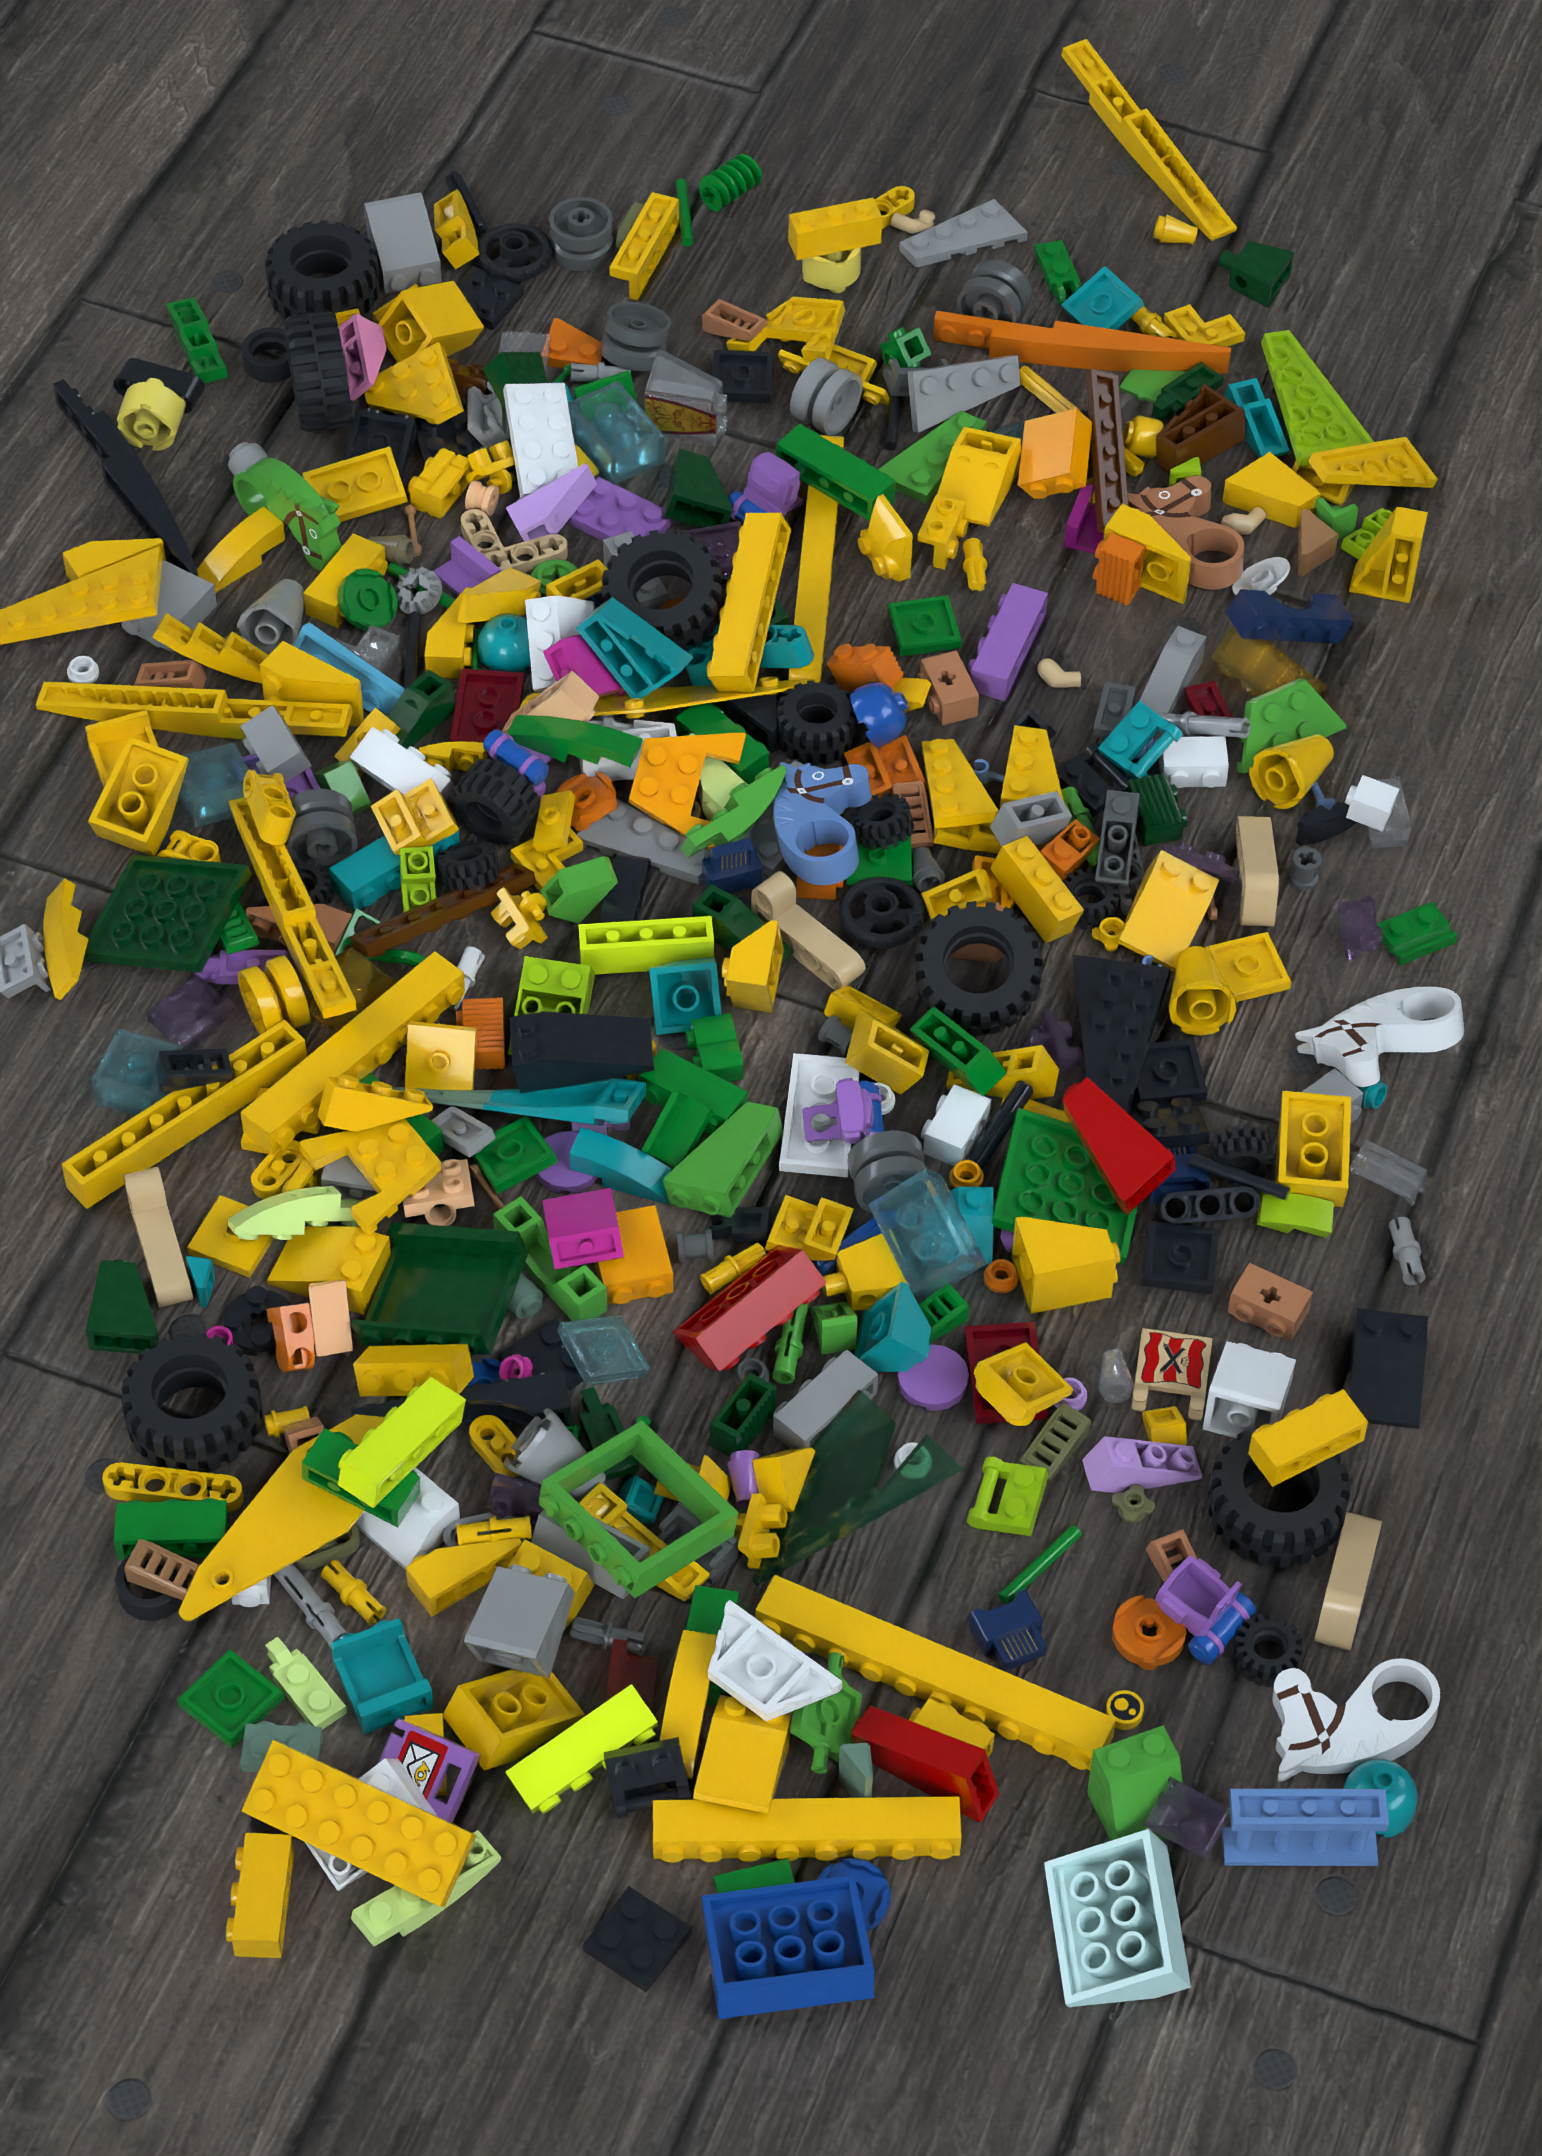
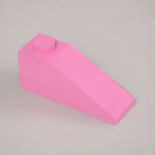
M356 313L339 327L350 400L352 401L356 400L374 385L387 350L382 326Z

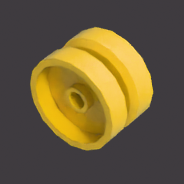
M285 955L267 960L264 972L255 965L238 971L237 977L241 995L251 1021L259 1035L284 1019L294 1029L310 1023V1011L302 985L292 964Z

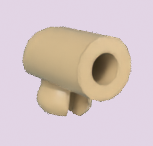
M922 210L919 218L912 219L895 213L891 220V226L910 234L923 232L934 226L935 214L929 210Z
M1255 507L1248 515L1232 513L1222 518L1221 525L1234 529L1240 535H1249L1266 518V513L1260 507Z
M1044 658L1038 663V674L1050 687H1081L1080 671L1064 672L1050 658Z

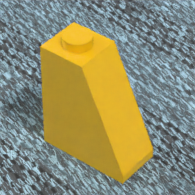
M1268 452L1225 480L1223 502L1247 512H1251L1255 507H1260L1265 511L1267 519L1296 528L1299 526L1301 509H1308L1314 514L1315 501L1320 498L1321 492L1271 452Z

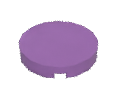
M558 1132L545 1138V1141L555 1153L558 1163L535 1174L541 1185L553 1192L561 1193L562 1190L570 1191V1194L579 1193L591 1187L598 1179L595 1176L570 1170L569 1153L578 1135L577 1132Z
M931 1344L927 1358L922 1363L918 1362L907 1372H898L897 1382L900 1393L910 1404L916 1407L918 1404L919 1406L926 1407V1410L939 1411L949 1409L960 1402L967 1389L969 1372L966 1362L957 1352L945 1346Z

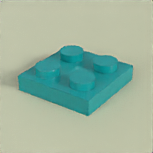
M1104 266L1061 306L1078 324L1117 330L1143 307L1144 303L1135 292Z

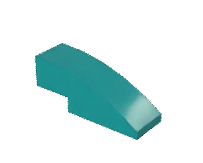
M1257 378L1229 384L1224 397L1245 410V440L1257 457L1261 458L1268 452H1271L1276 457L1289 454V447L1270 398H1264Z
M583 1127L580 1128L569 1153L570 1170L602 1178L603 1187L668 1205L669 1201L663 1179L672 1170L671 1168L622 1141Z

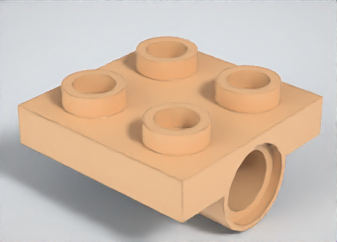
M449 1159L442 1162L441 1171L413 1197L408 1195L403 1200L405 1217L425 1214V1218L430 1225L449 1226L456 1218V1209L475 1206L468 1160ZM437 1204H444L442 1207H434Z

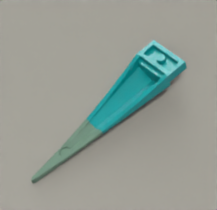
M611 1078L521 1094L519 1089L418 1090L423 1091L431 1103L603 1126L605 1121L610 1124L629 1122L646 1096V1082ZM392 1087L394 1090L405 1091L403 1087Z

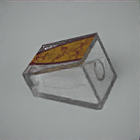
M658 350L645 389L646 435L716 446L719 435H724L727 427V417L723 416L727 405V395L723 394V382L666 351Z

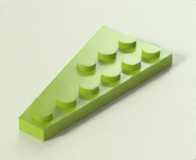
M1290 330L1264 333L1261 345L1298 467L1309 466L1308 460L1314 452L1374 442Z

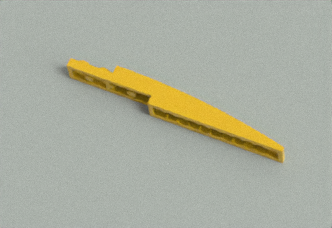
M1085 39L1063 47L1061 56L1090 93V105L1129 154L1172 202L1211 241L1236 232V225L1147 108L1139 109L1089 41Z
M44 682L36 702L38 710L100 722L146 710L149 715L151 729L231 739H245L246 735L240 726L272 705L284 718L291 732L300 735L346 737L353 714L350 704L228 699L226 691L218 689Z
M245 797L228 801L233 818L281 934L306 988H310L323 1018L339 1016L357 1010L355 998L316 919L315 907L285 845H272L260 838Z

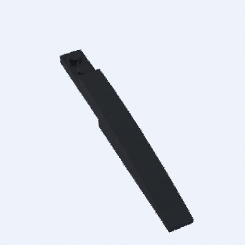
M64 379L53 383L57 406L101 459L105 484L150 539L161 538L164 544L165 558L169 563L198 576L189 549L164 498L145 466L104 410L95 414L91 406L86 407L76 388L72 389Z

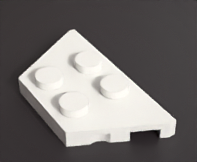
M731 1600L726 1603L721 1630L718 1632L715 1652L712 1655L708 1669V1679L765 1721L772 1720L836 1694L842 1689V1681Z

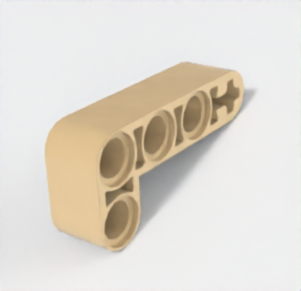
M1237 816L1236 846L1242 887L1240 926L1274 927L1279 875L1271 817Z
M781 871L774 873L752 890L751 911L765 924L771 920L778 921L782 940L793 950L791 956L832 989L837 990L846 987L865 972V963L855 950L796 904V888L792 880Z
M158 1166L123 1175L132 1218L158 1308L192 1300L193 1295L168 1210Z
M1346 1512L1314 1642L1351 1651L1382 1525L1381 1520Z

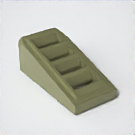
M1062 1403L1022 1456L1019 1464L1047 1468V1483H1049L1089 1436L1091 1420L1069 1405ZM1057 1432L1061 1436L1068 1439V1441L1065 1442L1064 1440L1060 1439L1054 1434ZM1046 1443L1055 1448L1056 1450H1058L1059 1454L1047 1448L1045 1446ZM1036 1455L1043 1456L1052 1462L1051 1465L1048 1466L1036 1458Z

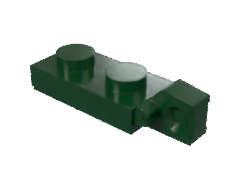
M1200 362L1161 388V394L1157 396V400L1152 404L1151 417L1162 422L1168 419L1172 413L1175 415L1180 414L1185 410V404L1190 399L1194 400L1200 394V388L1204 384L1213 390H1217L1223 385L1224 377L1203 362Z
M594 1386L581 1390L582 1399H580L584 1410L578 1412L580 1425L591 1451L624 1431L614 1405H610L609 1402L601 1404ZM630 1455L604 1471L606 1475L605 1481L638 1471L639 1464L637 1459Z

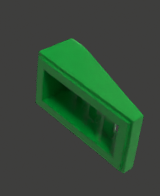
M239 901L218 939L227 954L239 952L259 944L258 937Z
M949 1283L919 1304L931 1327L929 1344L968 1321L969 1306ZM936 1311L942 1319L938 1320L933 1313Z

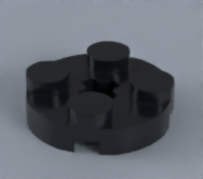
M261 1286L251 1287L246 1293L241 1294L230 1303L223 1317L224 1327L231 1331L233 1343L243 1350V1354L258 1356L257 1352L269 1351V1354L276 1353L273 1324L268 1322L266 1309L290 1306L291 1304L284 1296L277 1292L266 1290ZM265 1318L267 1325L259 1324L253 1327V1320Z

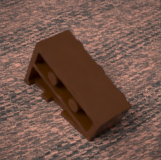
M1204 384L1200 388V394L1194 400L1190 399L1185 404V410L1181 415H1175L1156 436L1157 466L1170 474V469L1195 457H1199L1200 465L1245 440V410Z

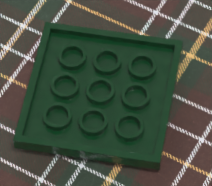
M132 855L88 936L84 961L202 973L251 876L248 865Z

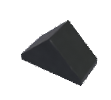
M759 695L727 700V717L735 724L741 725L754 740L763 743L769 752L773 753L776 751V695Z

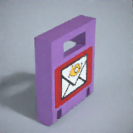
M397 1718L394 1726L405 1730L404 1736L391 1732L378 1763L385 1758L399 1759L437 1816L452 1823L481 1754L408 1721ZM449 1764H453L462 1769L447 1802L441 1798H436V1795Z

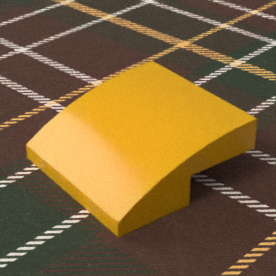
M431 778L404 795L397 789L371 805L379 825L396 856L399 855L400 848L428 847L459 831L443 796Z
M785 1195L764 1250L770 1252L777 1245L803 1249L810 1260H835L854 1209L821 1197L818 1206Z

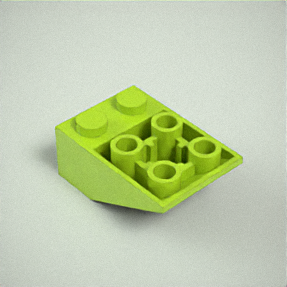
M525 956L514 1016L538 1012L588 1014L595 977L594 970L588 965ZM511 1038L508 1049V1055L512 1056Z

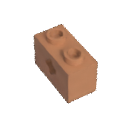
M957 650L921 659L920 673L917 674V678L927 679L931 683L927 695L928 705L931 713L937 715L941 725L977 717L979 694Z
M1249 1263L1231 1292L1228 1313L1234 1315L1242 1322L1251 1323L1266 1330L1274 1337H1281L1291 1342L1309 1313L1313 1292Z

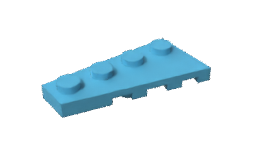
M310 622L302 626L294 647L359 679L361 682L363 709L372 712L374 708H377L385 716H388L405 689Z

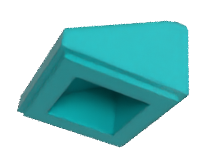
M187 1256L188 1272L200 1306L206 1308L216 1280L213 1262H211V1259Z
M634 1476L626 1481L618 1495L620 1499L628 1504L626 1511L638 1521L650 1525L655 1522L664 1498L654 1494L655 1487L638 1476Z

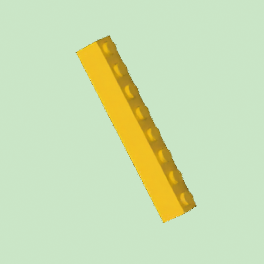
M434 951L240 1113L243 1132L272 1155L281 1147L289 1145L300 1131L306 1126L313 1125L319 1118L317 1114L328 1076L339 1078V1075H349L361 1081L379 1065L387 1063L393 1053L403 1045H407L408 1024L410 1021L434 1023L443 1011L449 1006L457 1004L465 994L464 972Z
M285 1019L228 1056L233 1073L232 1079L173 1091L63 1162L62 1169L67 1189L86 1209L93 1206L125 1185L123 1175L151 1168L255 1100L260 1087L269 1089L307 1057L305 1039ZM217 1063L212 1066V1069H218Z
M960 1797L773 1799L768 1814L702 1800H653V1859H662L669 1863L680 1862L683 1859H701L705 1862H717L722 1858H739L742 1861L753 1862L760 1858H778L779 1860L788 1858L789 1861H794L798 1858L816 1857L818 1860L830 1861L837 1857L871 1860L875 1857L892 1856L898 1860H907L914 1856H931L935 1859L960 1856Z

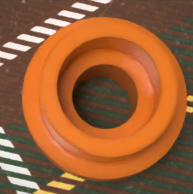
M998 1259L986 1267L983 1278L985 1285L990 1290L997 1293H1007L1017 1286L1019 1274L1010 1261Z

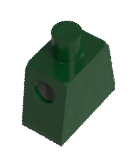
M1251 241L1247 242L1240 254L1224 250L1219 260V266L1230 270L1229 286L1231 289L1268 308L1291 275L1294 252Z

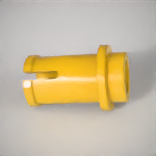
M307 1406L275 1413V1410H270V1414L264 1415L267 1435H275V1438H280V1434L284 1433L282 1426L309 1419Z

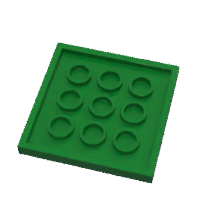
M1018 1108L1014 1117L994 1204V1213L991 1220L993 1227L1014 1233L1015 1218L1029 1217L1105 1229L1108 1232L1111 1243L1116 1242L1119 1248L1120 1263L1116 1264L1123 1265L1127 1259L1137 1207L1128 1215L1122 1212L1070 1123Z

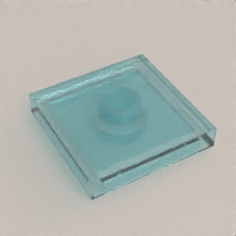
M621 1315L561 1322L557 1329L586 1385L646 1377L650 1371L649 1365Z

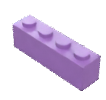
M1012 583L1008 593L1001 595L998 604L997 616H991L987 629L988 635L987 637H981L977 648L978 656L976 659L970 660L967 672L978 694L1006 701L1046 616L1047 592Z

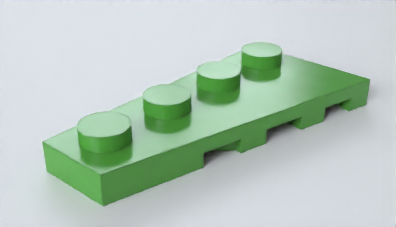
M959 411L878 470L896 480L895 491L926 504L940 487L952 447L963 427L986 431L987 422L966 412Z

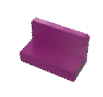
M1086 484V487L1080 488L1066 524L1064 542L1065 547L1095 554L1100 541L1104 539V533L1097 531L1096 505L1093 503L1094 485Z

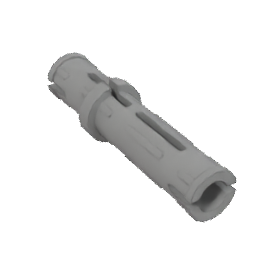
M1188 711L1185 712L1186 714L1165 712L1159 714L1165 720L1177 726L1185 737L1211 735L1247 738L1251 729V725H1243L1250 723V720L1246 717L1201 716L1195 712Z
M293 1563L273 1574L307 1616V1624L312 1629L318 1630L329 1647L332 1642L349 1633L335 1617V1611L331 1604L323 1602Z

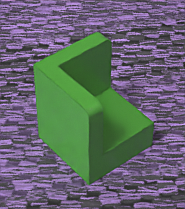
M1321 497L1315 501L1314 515L1336 531L1338 539L1355 532L1359 508L1355 504L1341 508L1339 505L1331 507Z

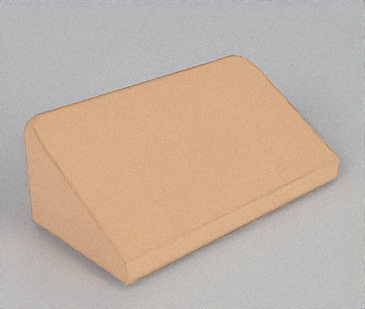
M346 1280L311 1283L309 1285L316 1357L353 1351Z

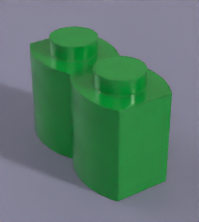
M731 1013L691 1019V1030H685L688 1050H694L696 1055L692 1056V1063L728 1082L743 1080V1061Z

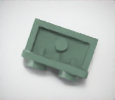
M268 1721L246 1724L240 1763L241 1771L259 1772L273 1740L284 1743L319 1760L320 1752L323 1751L324 1746L322 1728L314 1727L307 1723H298L294 1726L276 1725Z

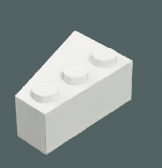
M604 717L603 721L589 720L588 723L613 728L642 738L643 741L631 768L604 757L601 758L598 765L579 758L581 772L585 773L587 777L596 776L595 772H600L607 775L611 781L634 779L644 739L676 737L674 723L634 720L633 724L614 723L613 717Z

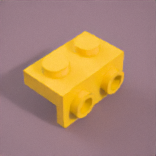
M936 495L919 530L917 540L934 545L933 567L945 570L949 559L956 557L959 547L958 539L959 537H965L968 528V520L964 519V501Z

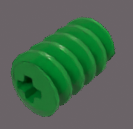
M737 154L733 159L728 160L724 165L719 166L700 180L699 193L701 199L710 210L718 212L722 207L729 205L730 201H735L738 196L744 195L747 190H751L755 185H759L762 182V171L750 156Z

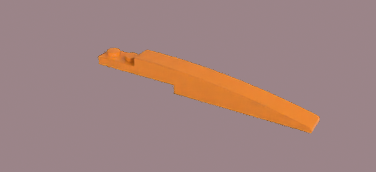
M936 311L934 317V341L989 349V358L1017 355L1018 362L1122 372H1130L1131 369L1187 372L1200 362H1203L1218 374L1228 373L1230 347L1056 320L1053 328H1046L943 311Z

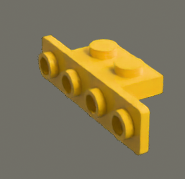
M834 344L829 360L837 364L840 369H847L859 375L862 379V398L873 405H878L879 402L888 405L890 397L887 391L868 383L877 366L876 361ZM782 349L778 353L783 368L793 374L803 373L812 362Z

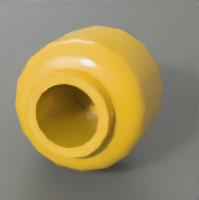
M1138 415L1132 421L1128 420L1123 429V444L1137 456L1149 459L1154 458L1157 455L1156 436L1164 428V424L1160 420Z

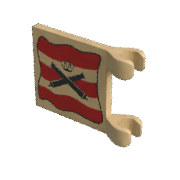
M1142 1328L1131 1409L1140 1412L1145 1411L1148 1390L1191 1396L1188 1418L1202 1420L1213 1338Z

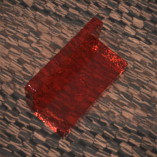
M613 1639L606 1701L632 1684L652 1713L658 1659L652 1656L628 1655V1640Z

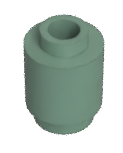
M522 1273L508 1307L520 1319L532 1317L538 1313L542 1307L543 1300L542 1291Z

